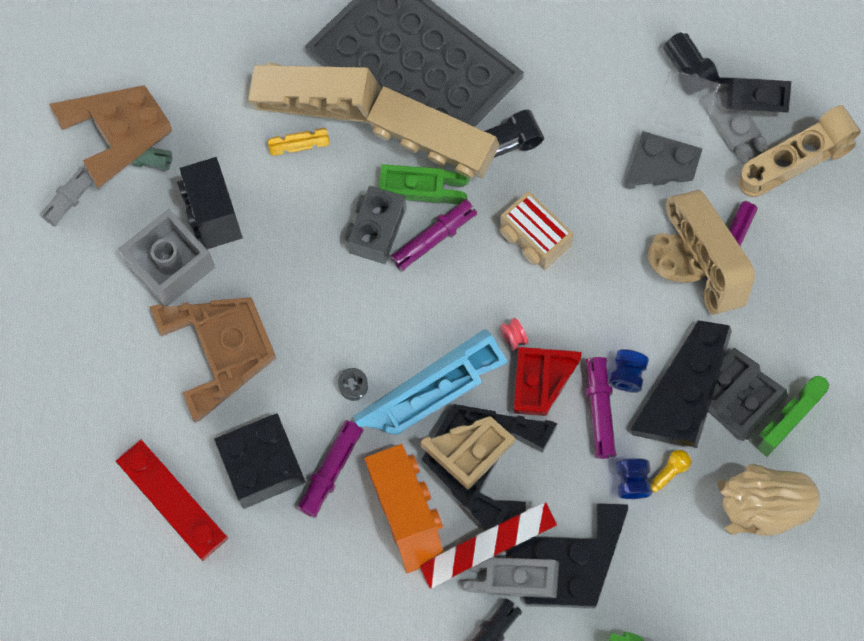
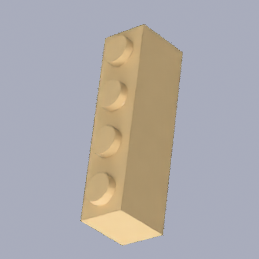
M384 86L366 119L373 128L372 133L387 141H389L390 137L401 141L399 145L413 153H417L418 150L428 154L427 158L434 163L444 166L447 162L456 167V172L470 179L474 175L482 179L484 178L500 146L496 136Z

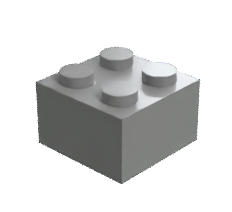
M170 209L118 248L126 264L164 307L171 304L216 268L207 249Z

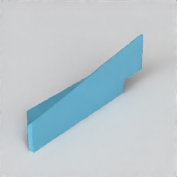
M484 329L354 416V420L359 427L367 426L398 435L482 383L478 375L503 366L508 361L492 334L487 329Z

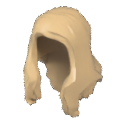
M756 464L746 466V471L737 476H732L728 481H718L717 485L720 493L724 496V510L731 520V524L725 526V531L732 535L741 532L762 536H774L784 533L811 520L820 502L816 484L804 473L779 471Z

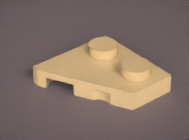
M490 416L475 421L470 426H460L451 429L450 433L432 439L431 437L424 438L421 441V447L469 490L515 443V438Z

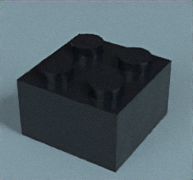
M217 157L180 167L183 180L177 181L187 208L185 210L190 226L197 240L202 239L206 249L243 239Z
M278 413L214 439L237 499L243 509L306 483Z

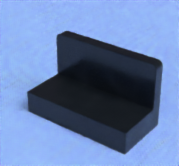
M719 77L718 84H728L726 109L789 113L792 81Z

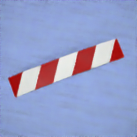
M543 503L420 565L421 571L429 588L432 589L485 560L557 526V523L547 503Z

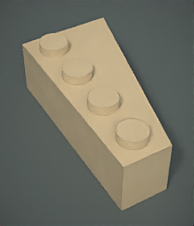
M266 63L265 65H254L248 102L259 111L368 123L366 119L380 94L381 87L369 68L282 66L276 63Z

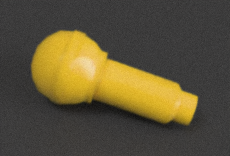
M684 450L672 452L667 465L651 480V484L648 486L649 489L656 493L658 490H662L676 474L688 471L692 464L690 455Z

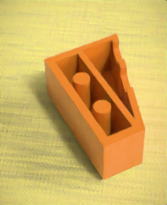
M399 444L367 456L364 459L380 505L392 531L394 542L400 551L405 571L408 574L421 569L420 565L443 553L438 529L443 528V524L437 509H429L427 501L431 500V496L425 481L418 482L415 474L420 473L414 454L407 456L403 444Z

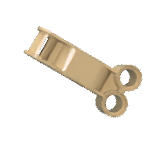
M843 105L836 106L823 114L817 124L745 163L739 183L740 189L749 197H758L828 158L832 160L839 159L855 148L856 142L854 139L860 135L861 130ZM811 144L817 148V151H806L803 145ZM779 159H784L788 161L790 165L787 167H780L775 163V161Z

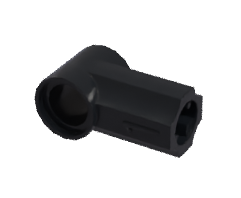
M677 33L664 43L663 49L677 69L680 85L686 94L693 95L718 83L719 74L715 64L711 59L703 58L687 33Z
M531 110L519 111L510 116L506 123L485 130V132L496 136L500 145L494 158L516 149L520 151L534 149L545 139Z

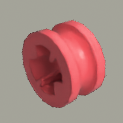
M516 318L511 319L509 325L505 323L500 325L501 333L512 351L518 349V344H528L527 335Z

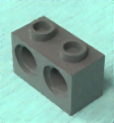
M369 185L366 195H360L358 199L355 223H349L345 233V241H348L349 253L386 265L406 212V197ZM376 207H384L387 209V211L382 214H376L372 212L373 209H375ZM367 234H372L377 237L374 241L365 242L362 240V237Z

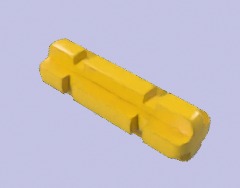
M319 128L314 129V133H310L308 130L286 134L285 138L280 136L270 137L268 139V146L271 155L275 156L284 154L283 151L288 150V153L313 149V145H317V148L328 146L330 141L327 129Z

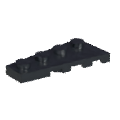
M697 321L630 429L633 436L693 448L698 447L732 333L730 325Z

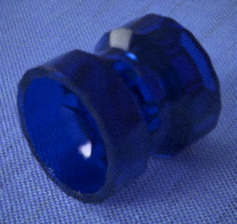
M628 349L618 350L615 358L617 367L611 373L609 384L621 391L630 393L641 392L644 381L641 375L647 369L649 358L637 351Z
M633 458L616 462V474L620 476V484L617 487L619 498L633 500L652 496V484L648 482L647 477L650 473L649 460Z

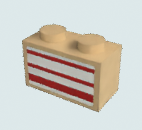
M529 191L501 215L500 231L505 239L512 244L516 242L523 249L526 259L533 265L538 264L543 270L547 269L572 246L574 233Z

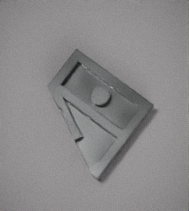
M642 131L625 188L635 189L636 185L649 183L658 186L665 185L671 181L678 183L693 181L703 148Z

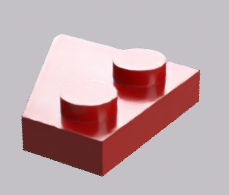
M518 347L513 414L547 416L581 361L582 352Z

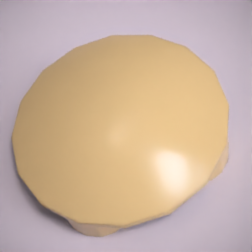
M664 233L655 235L652 245L648 250V260L651 267L660 276L681 283L698 281L706 276L680 235H667Z

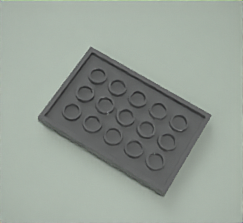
M352 0L305 45L306 52L324 67L369 68L381 90L383 86L473 127H476L523 79L524 75L520 68L431 0Z

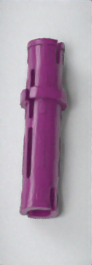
M464 199L447 214H440L436 217L434 224L390 255L393 262L396 261L395 266L403 272L408 266L445 238H452L456 235L458 228L477 216L476 209L471 210L474 206L467 199Z
M593 357V362L591 358L586 360L589 385L586 389V396L590 398L595 458L609 459V455L611 458L617 456L610 401L613 389L612 386H609L607 358Z
M344 421L316 474L313 473L309 479L311 483L297 505L299 511L307 516L317 517L324 500L336 488L334 483L352 453L355 444L361 434H363L364 429L362 427H359L352 421Z

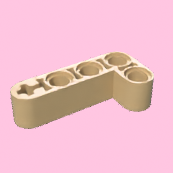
M695 190L668 197L666 202L668 216L708 278L704 290V300L709 312L715 315L745 307L755 279L753 266L706 195L701 190Z

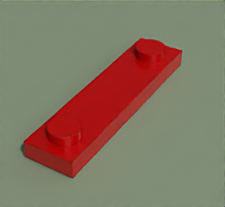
M142 439L116 460V463L202 562L229 539Z

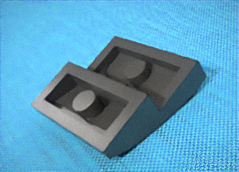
M733 348L724 357L708 413L744 441L787 397V389L762 373L757 362L736 348Z

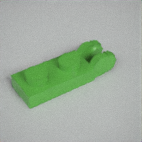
M381 165L379 188L406 197V200L442 203L443 201L448 204L458 205L464 199H467L468 195L465 192L443 189L444 183L449 186L459 187L469 184V178L457 172L444 171V169Z
M819 375L811 378L799 392L800 401L793 398L781 411L785 417L779 424L772 420L760 433L764 440L757 449L768 457L822 399L830 385L826 378Z

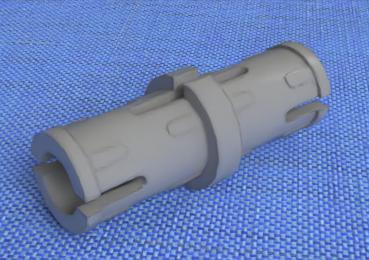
M80 166L64 186H59L55 197L39 213L46 222L55 227L72 206L76 207L80 201L78 199L94 182L88 171Z

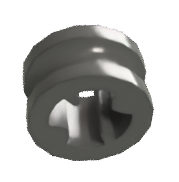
M357 368L344 370L338 379L341 395L350 401L363 398L368 391V381L365 373ZM355 378L356 382L362 381V385L358 384V390L352 391L350 387H344V384L348 385V379Z

